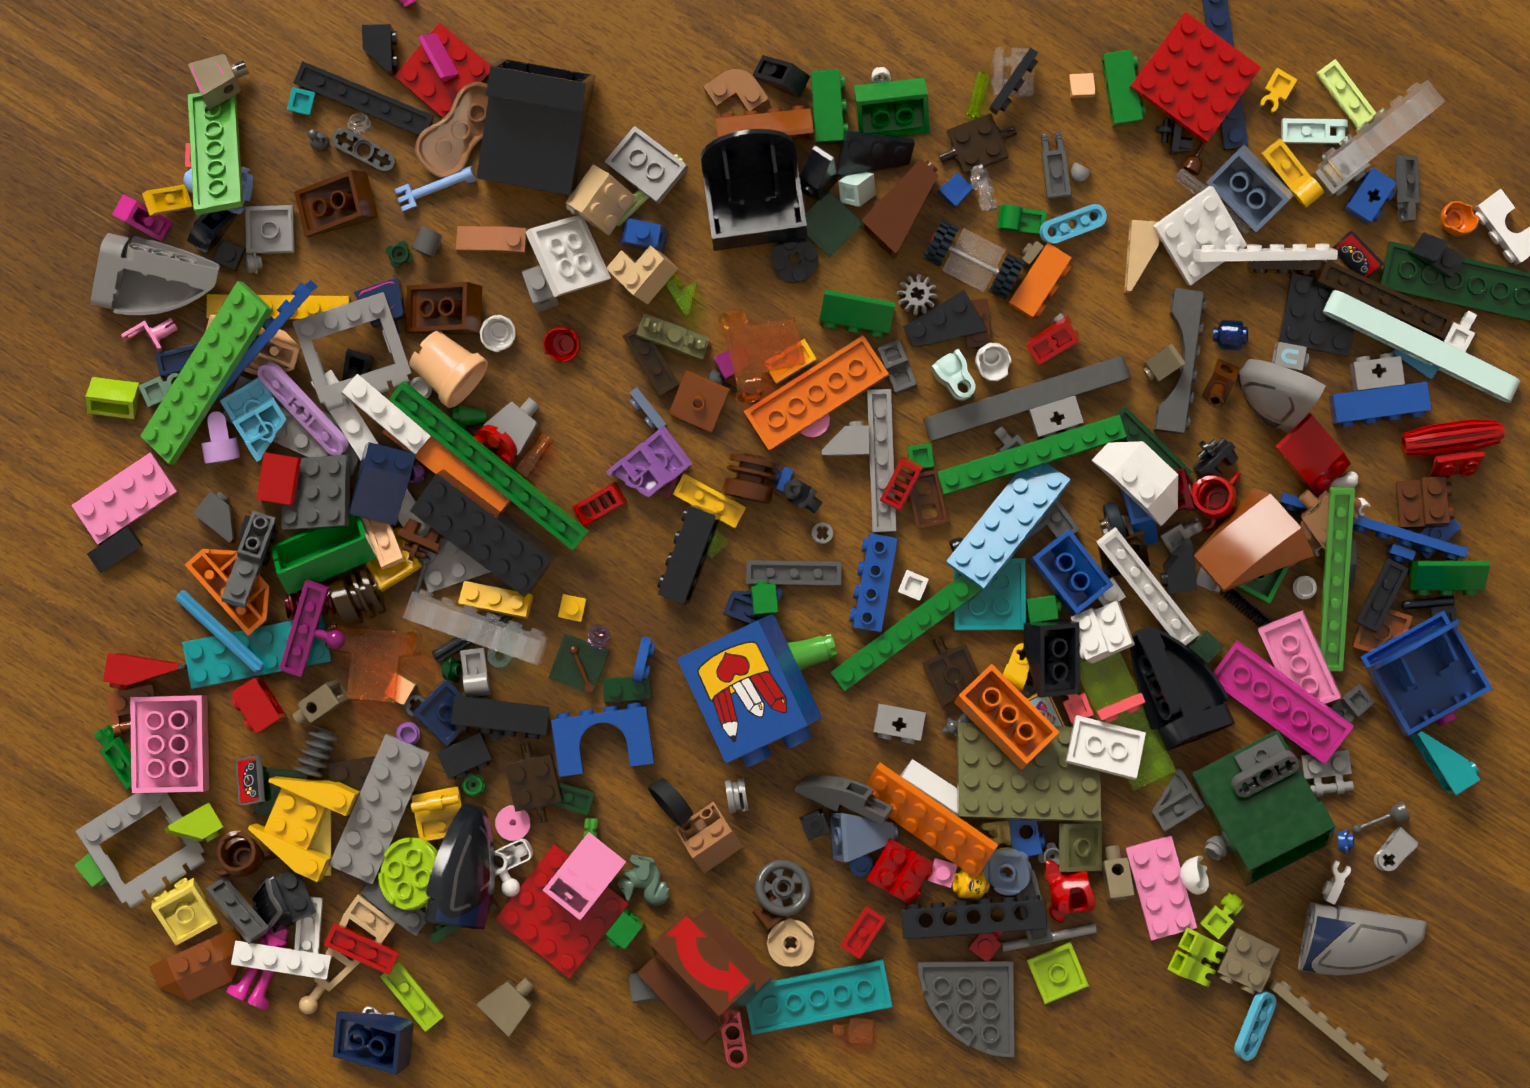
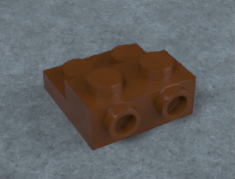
M1446 476L1396 481L1399 528L1448 527L1450 520L1454 519L1453 505H1448V496H1452L1451 482H1446Z

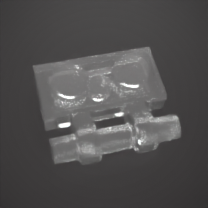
M995 48V54L992 57L994 78H991L993 96H997L1009 79L1003 78V66H1010L1011 76L1030 48H1011V57H1004V48ZM1035 68L1031 73L1026 71L1022 77L1025 80L1024 84L1018 92L1013 90L1010 96L1033 97Z

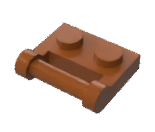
M154 683L106 694L115 736L123 735V732L131 730V721L121 723L120 718L122 715L130 714V697L157 696Z

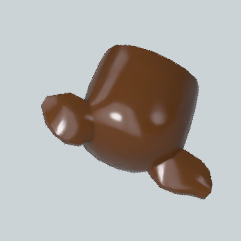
M242 830L228 832L221 838L217 848L218 859L224 870L214 869V873L221 877L230 875L246 877L258 871L264 860L275 859L278 856L274 852L263 853L256 840L243 833Z

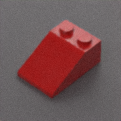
M1310 413L1275 446L1297 481L1316 497L1327 490L1330 484L1351 465L1343 450Z
M107 653L103 682H109V687L129 689V685H137L185 670L187 665L121 653Z

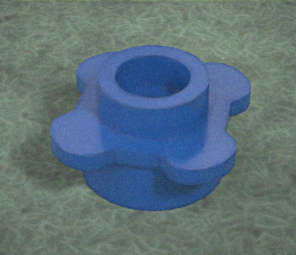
M1346 829L1344 832H1338L1339 851H1346V854H1349L1350 848H1354V835L1349 834V829Z

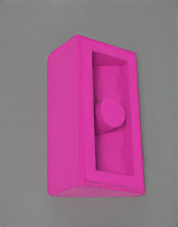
M435 33L419 36V40L441 81L446 82L457 76L458 71L439 36Z

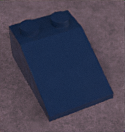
M368 442L364 447L349 515L396 526L410 479L415 454Z
M339 1011L336 1014L333 1057L397 1075L410 1065L414 1021L394 1015Z

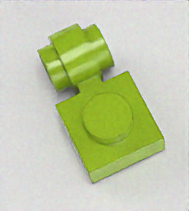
M1229 892L1220 902L1223 905V909L1220 910L1215 905L1200 924L1219 940L1234 922L1228 915L1233 914L1235 916L1243 908L1242 900L1236 894L1232 895Z

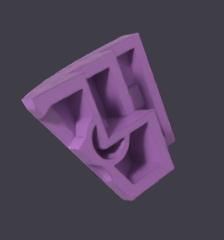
M664 426L645 442L639 444L626 457L620 459L606 473L609 476H615L623 480L627 486L636 488L640 493L650 497L682 474L693 463Z

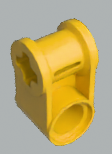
M1024 643L1018 644L1014 648L1009 663L1003 672V675L1021 692L1030 669L1026 657L1023 661L1019 659V654L1025 651Z

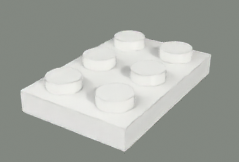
M1076 715L1065 763L1135 780L1139 770L1146 733Z

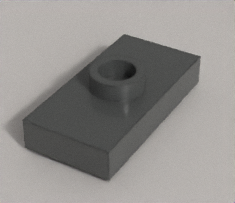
M1275 735L1234 756V759L1242 772L1286 750L1278 735Z

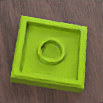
M1071 942L1026 959L1044 1004L1089 987Z

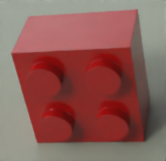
M255 677L230 693L233 697L231 703L238 712L241 710L246 717L243 721L250 732L254 730L256 734L263 733L287 718V715L263 677Z

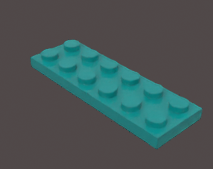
M322 615L318 628L327 631L324 615ZM293 620L258 627L249 636L243 630L232 632L242 644L265 664V668L259 674H255L215 636L182 642L191 689L282 671L279 668ZM318 638L314 639L307 666L332 661L330 647L326 641Z
M881 959L771 981L746 1007L751 1033L755 1035L892 1007L884 961Z

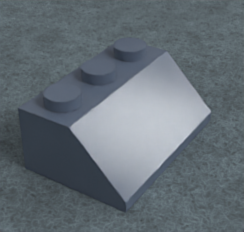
M1245 145L1206 182L1209 186L1214 187L1217 194L1255 232L1295 195Z

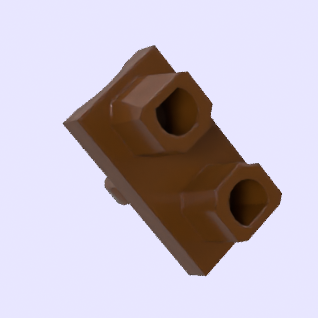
M409 519L404 528H400L397 533L399 539L413 544L411 546L405 543L402 550L410 553L408 560L414 561L416 556L425 558L427 552L419 548L438 555L441 534L430 528L425 538L417 535L421 523L413 519Z

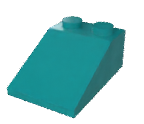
M1416 731L1410 735L1445 793L1457 795L1480 781L1477 775L1480 772L1473 761L1469 762L1468 759L1422 731Z

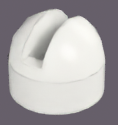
M876 67L871 75L872 83L891 81L890 72L885 67ZM882 74L883 79H878V75Z

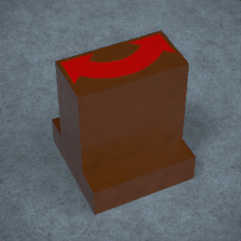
M707 907L695 918L687 911L683 913L651 944L654 957L637 973L639 979L703 1046L773 980V975Z

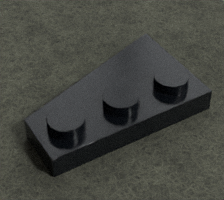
M845 131L836 166L837 177L909 165L915 142L909 138Z

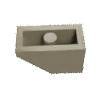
M1170 344L1143 363L1145 367L1143 372L1150 381L1154 380L1157 383L1184 365L1185 361L1173 344Z

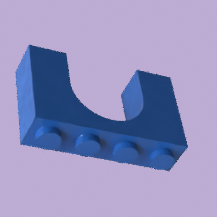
M641 702L627 704V709L618 710L617 706L604 707V712L594 714V709L580 711V716L571 717L570 712L556 714L557 719H553L551 722L559 777L584 773L581 740L585 731L597 723L613 724L623 732L627 741L630 767L655 763L647 706L641 707Z

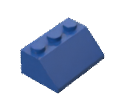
M1070 529L1028 560L1055 596L1060 599V602L1071 616L1077 615L1113 586V583Z

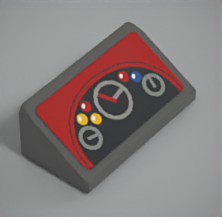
M255 755L236 760L239 806L252 807L265 801L262 756Z

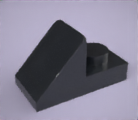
M1423 232L1410 252L1448 278L1453 277L1465 258L1447 246L1449 242Z

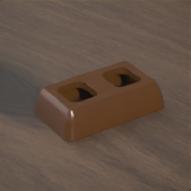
M932 470L920 473L910 492L916 526L918 528H925L946 523L948 517L937 471ZM930 481L932 493L918 496L916 483ZM935 504L937 516L924 519L921 513V506Z

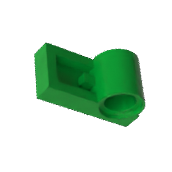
M1002 204L999 206L996 230L1040 235V227L1046 221L1047 211Z

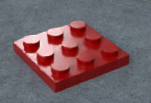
M439 23L430 34L435 33L439 36L458 71V75L446 82H442L421 44L394 77L439 116L444 118L451 110L458 92L470 83H484L489 77L491 65L443 24Z

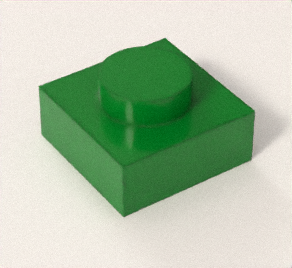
M931 443L907 446L910 460L923 466L922 469L934 467Z

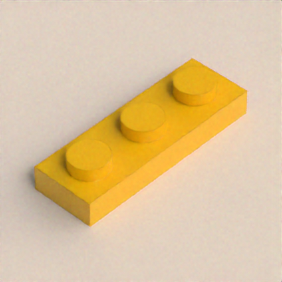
M683 474L673 492L674 496L691 505H698L721 514L720 521L733 528H736L746 510L745 506L686 474Z
M464 581L458 604L464 607L528 619L533 595L528 594L526 597H523L517 591Z

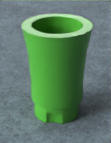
M831 634L797 642H788L800 671L838 656Z

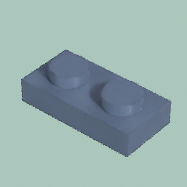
M637 387L630 392L633 398L629 401L637 411L641 409L647 415L644 420L652 430L655 428L659 430L667 426Z

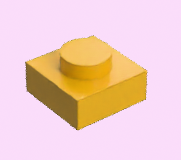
M563 594L558 617L582 622L587 599Z

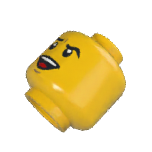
M961 869L959 873L954 875L952 885L953 891L957 893L959 898L977 901L984 896V893H988L990 882L987 883L983 871L976 879Z

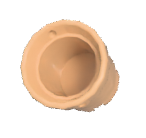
M438 331L430 334L420 344L422 347L419 354L414 352L409 362V367L417 372L439 394L438 399L447 408L457 406L470 395L483 378L488 366V361L478 352L470 353Z

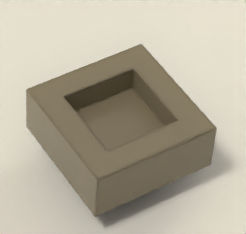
M1038 241L1033 245L1028 243L1020 253L1024 256L1022 261L1025 262L1024 265L1027 268L1044 247Z

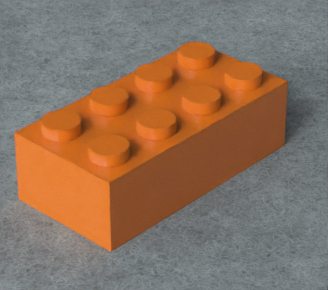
M993 664L961 692L954 702L1021 771L1060 733Z

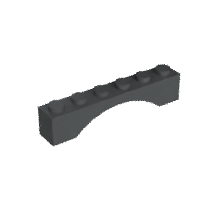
M1180 288L1172 290L1169 314L1180 335L1182 359L1185 361V364L1181 366L1179 376L1171 392L1156 407L1153 431L1183 434L1185 429H1189L1191 416L1187 415L1188 406H1192L1194 392H1190L1191 382L1195 383L1197 369L1193 368L1194 360L1198 359L1200 354V345H1197V338L1202 335L1203 322L1200 321L1201 312H1205L1207 299L1203 298L1204 292Z

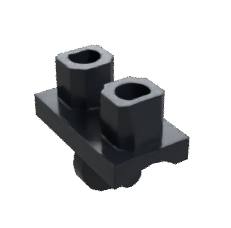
M1164 119L1163 126L1156 127L1155 132L1162 134V143H1168L1169 135H1171L1169 155H1177L1178 152H1190L1192 150L1193 138L1181 137V131L1185 128L1174 120L1172 127H1170L1171 119Z
M1224 438L1219 442L1213 439L1209 444L1201 441L1199 446L1202 450L1197 454L1200 460L1192 468L1203 476L1220 477L1222 472L1217 468V465L1221 461L1230 466L1238 460L1234 451L1235 445Z
M790 479L784 485L783 490L784 494L788 497L787 500L801 510L805 508L814 514L823 503L814 496L817 491L813 487L798 479Z

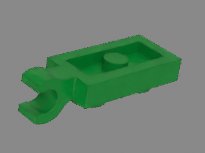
M107 725L103 729L98 730L94 737L103 746L100 753L126 790L132 787L131 752L120 737L114 739L113 729Z

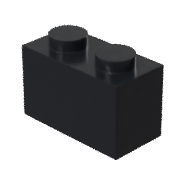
M483 733L474 735L437 752L448 779L454 776L455 780L469 775L467 770L476 767L478 771L489 766V760L494 758Z

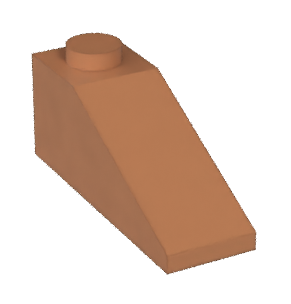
M457 226L456 250L527 255L528 237L525 232L528 230L526 228L499 226Z

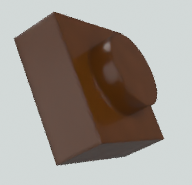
M759 906L752 912L766 931L786 917L774 915L762 906Z

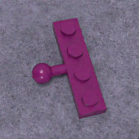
M308 579L304 582L279 670L299 677L304 676L315 638L326 641L327 645L332 649H339L344 645L345 636L341 631L333 630L327 632L318 628L330 587Z

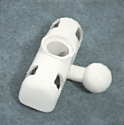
M519 839L494 851L495 856H501L504 860L503 867H498L495 864V876L499 874L503 882L501 886L502 892L509 897L519 893L520 884L516 879L510 877L507 870L528 861L533 856V849L526 839ZM517 842H523L522 844L516 847L513 845ZM529 855L528 859L521 861V857Z

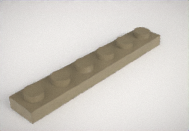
M1274 980L1269 985L1271 990L1374 1076L1384 1082L1389 1074L1384 1071L1386 1066L1376 1057L1373 1060L1365 1055L1367 1050L1358 1042L1354 1045L1347 1040L1349 1035L1340 1027L1336 1029L1328 1024L1331 1020L1321 1011L1317 1014L1310 1009L1312 1004L1303 996H1300L1299 999L1292 994L1294 989L1285 981L1279 983Z

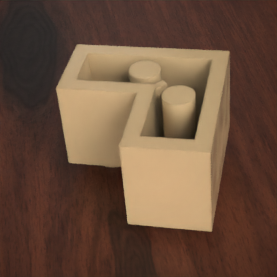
M650 245L638 260L621 250L606 269L632 295L649 304L678 270V267L663 253Z

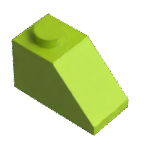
M207 803L168 825L164 831L166 834L196 842L204 839L209 842L220 835L218 831L223 828V825L210 803Z

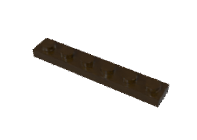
M1330 260L1324 261L1316 283L1343 292L1440 340L1445 339L1453 317Z

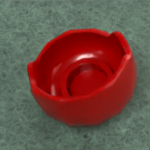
M566 326L553 328L546 333L543 339L545 354L557 362L571 361L578 355L581 348L578 334Z

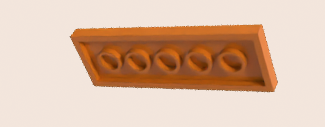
M862 335L746 409L744 414L768 451L771 452L888 377L889 373L864 335Z
M882 763L876 766L866 785L875 788L873 797L894 806L888 818L976 879L978 878L998 847L997 843Z

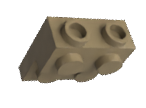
M1235 928L1226 946L1227 949L1221 957V962L1216 967V971L1221 974L1220 979L1230 984H1233L1235 980L1242 984L1241 989L1253 995L1255 991L1261 993L1270 976V969L1280 949Z

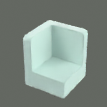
M863 172L847 175L838 181L841 203L860 207L876 195L873 173Z

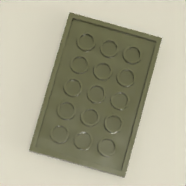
M975 723L957 724V816L959 818L1100 823V771L1065 763L1073 727L1054 726L1060 733L1021 771Z

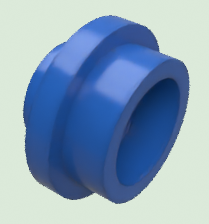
M868 854L850 861V870L856 876H867L873 869V861Z

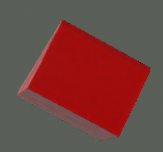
M264 452L256 500L294 506L301 458Z

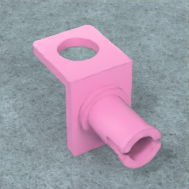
M168 318V320L154 328L148 327L147 323L143 321L121 334V337L125 342L145 330L157 351L161 353L160 340L178 331V329L173 324L171 318Z

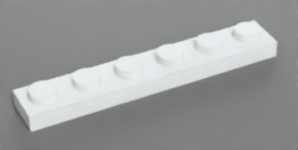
M1323 243L1315 244V248H1307V244H1293V248H1284L1282 244H1270V248H1262V245L1250 244L1247 245V249H1239V245H1224V249H1216L1215 245H1202V249H1193V259L1200 262L1337 260L1338 250L1330 248V244Z
M1116 527L1097 541L1100 548L1170 636L1187 645L1200 635Z

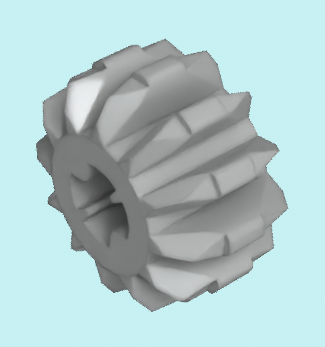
M917 275L916 282L913 281L911 276H908L907 281L909 285L905 282L900 283L901 288L906 291H897L898 296L905 297L899 300L898 303L899 305L908 304L904 309L905 312H908L913 307V315L918 314V308L925 314L927 313L925 304L930 308L934 307V303L929 299H937V294L930 293L936 289V286H926L930 281L928 277L922 283L920 282L921 275ZM915 289L917 292L922 291L923 293L919 301L917 298L911 297Z

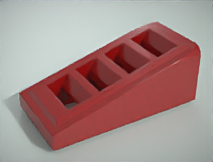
M902 456L879 501L901 511L923 466ZM902 466L915 471L914 475L902 470ZM898 474L911 480L908 484L898 479ZM895 483L906 489L905 493L892 487V485ZM891 492L901 497V501L888 496V493Z
M614 482L572 506L583 527L627 503V500L618 484ZM608 491L611 492V494L613 495V497H614V499L616 500L617 503L614 504V502H613V500L611 499V497H610ZM602 495L605 499L606 503L609 506L607 509L605 508L599 496ZM593 500L596 503L598 509L600 510V513L598 514L591 503V501ZM582 506H587L592 515L591 518H588Z

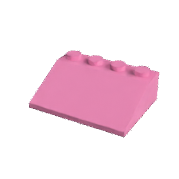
M208 695L130 697L132 793L208 791Z

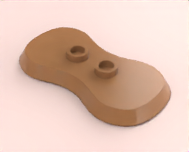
M473 82L464 86L458 92L449 113L441 121L427 127L418 136L415 153L420 163L430 173L437 177L446 178L461 172L466 166L473 148L483 137L489 97L486 95L487 84Z

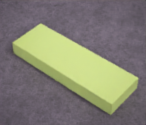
M1336 59L1315 74L1357 130L1378 116Z

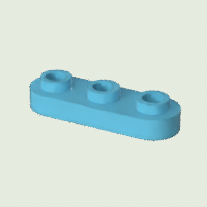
M1092 204L1050 219L1041 225L1040 237L1045 243L1054 244L1096 229L1105 223L1107 218L1106 211L1101 205ZM1091 212L1095 216L1093 221L1089 217ZM1070 220L1074 222L1073 228L1069 227ZM1049 228L1053 230L1052 236L1048 234Z
M1262 990L1261 993L1258 992L1254 996L1235 1043L1234 1051L1237 1057L1249 1061L1256 1056L1276 1007L1275 995Z

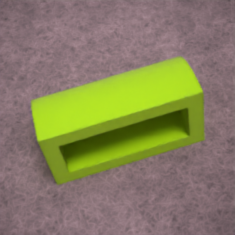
M92 377L85 396L87 414L135 419L139 401V383Z

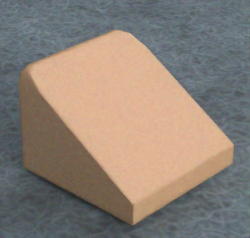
M1093 73L1069 74L1070 98H1089L1095 96Z
M395 673L384 694L404 706L417 684Z

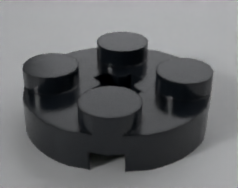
M806 238L778 242L771 254L772 268L775 274L787 283L793 284L806 281L817 269V250ZM795 253L799 254V259L801 260V263H795L794 266L790 265L791 260L788 258V256L795 255Z

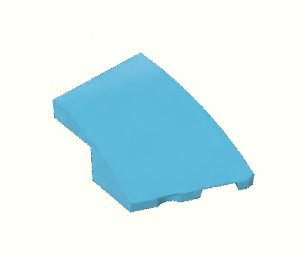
M256 377L219 400L254 459L258 462L286 421V417L272 393L260 381L259 377Z

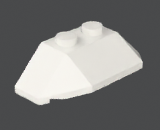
M1143 441L1107 443L1091 460L1160 526L1178 509V474Z

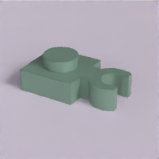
M177 373L169 375L165 382L159 376L138 386L148 408L162 402L172 386V381L177 378Z

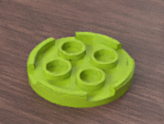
M403 838L394 842L385 851L378 879L380 889L391 905L404 910H418L427 906L428 899H432V897L426 895V891L438 854L433 845L419 838Z

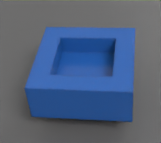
M784 467L783 471L778 470L776 479L773 482L777 484L776 490L784 493V485L791 479L794 470L788 467Z
M1389 544L1386 554L1392 555L1391 560L1405 564V561H1413L1416 551L1396 544Z

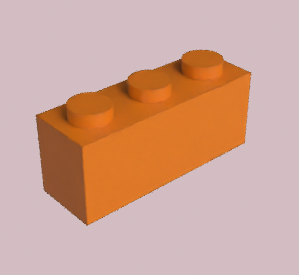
M1047 243L1007 305L1029 319H1032L1034 315L1039 317L1046 307L1043 301L1047 295L1052 297L1059 287L1056 281L1060 275L1065 277L1072 267L1069 264L1072 257Z

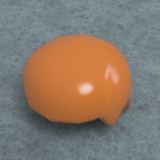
M1451 201L1442 209L1440 222L1443 229L1450 235L1465 236L1477 228L1479 216L1473 213L1471 205L1464 204L1461 201Z

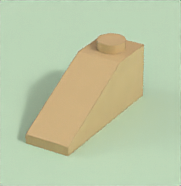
M1131 220L1129 223L1124 293L1129 294L1158 248L1159 243H1162L1153 228V225L1157 223L1155 221Z

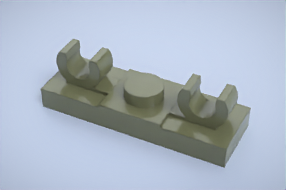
M645 313L641 317L635 337L698 361L703 360L710 339Z

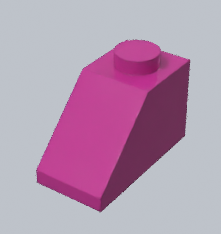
M124 194L112 213L116 218L162 242L173 222L161 214L150 216L145 205Z

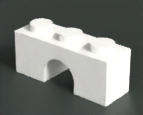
M1500 189L1473 208L1475 215L1479 216V223L1485 225L1490 231L1489 236L1495 244L1499 243L1503 248V255L1507 261L1513 262L1516 266L1530 256V227L1520 233H1513L1507 229L1505 225L1506 215L1515 207L1502 189Z

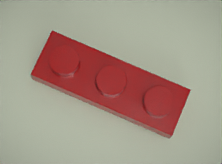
M333 923L324 943V946L390 975L400 953L337 923Z

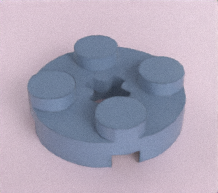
M1013 848L996 849L983 869L987 883L990 882L995 887L994 890L1003 895H1016L1020 893L1032 878V867L1028 855ZM1009 867L1013 872L1010 876H1007V873L1002 869Z

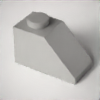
M863 421L849 422V426H844L822 449L821 456L869 455V425L864 426Z

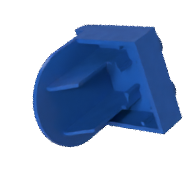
M1444 611L1360 657L1364 668L1404 737L1413 734L1493 689L1457 628V625L1461 623L1460 620L1456 619L1450 622Z

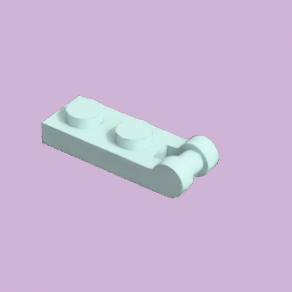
M1283 118L1281 120V139L1285 144L1346 145L1348 144V136H1345V128H1348V120ZM1330 128H1336V136H1330Z

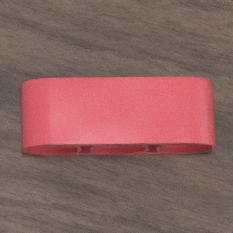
M739 1012L721 1029L726 1060L734 1068L742 1067L748 1057L742 1018ZM730 1026H735L739 1029L740 1033L737 1037L731 1038L726 1034V1029ZM733 1050H740L743 1052L744 1057L740 1061H734L731 1059L730 1054Z

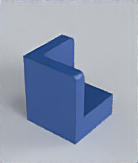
M956 173L947 183H944L937 193L955 209L973 191L975 185L973 183L969 184L959 173Z

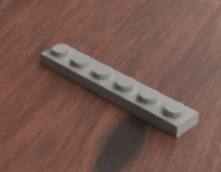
M891 389L867 390L872 532H895L896 509L879 501L894 473ZM889 492L888 496L895 499V494Z

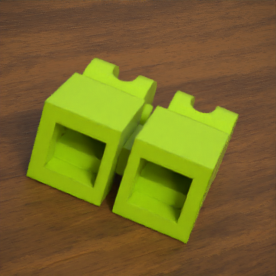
M1187 927L1178 945L1187 953L1176 950L1167 969L1183 978L1209 987L1211 981L1206 979L1205 976L1207 973L1215 975L1216 970L1207 963L1202 964L1201 961L1205 957L1206 961L1210 963L1216 962L1220 964L1221 959L1216 957V952L1225 953L1227 947Z

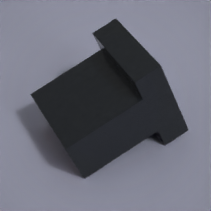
M501 59L491 65L486 95L489 97L476 178L571 195L576 188L588 108L592 102L596 75L509 59Z

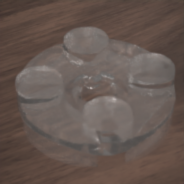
M983 163L974 166L971 169L972 176L970 179L974 190L979 189L980 198L978 200L982 211L988 210L989 212L998 209L997 199L993 200L992 198L995 191L987 169H984Z

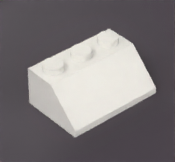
M912 759L900 776L957 816V788Z

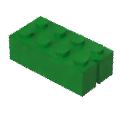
M349 515V527L311 529L271 546L277 576L288 595L301 591L307 579L316 583L323 582L332 576L344 573L349 569L366 564L377 558L363 518Z

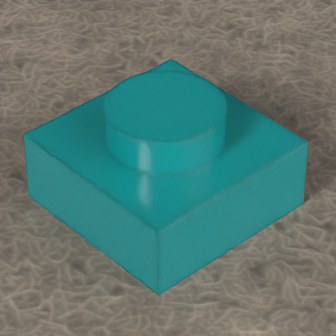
M292 87L287 111L311 117L317 94L312 91Z

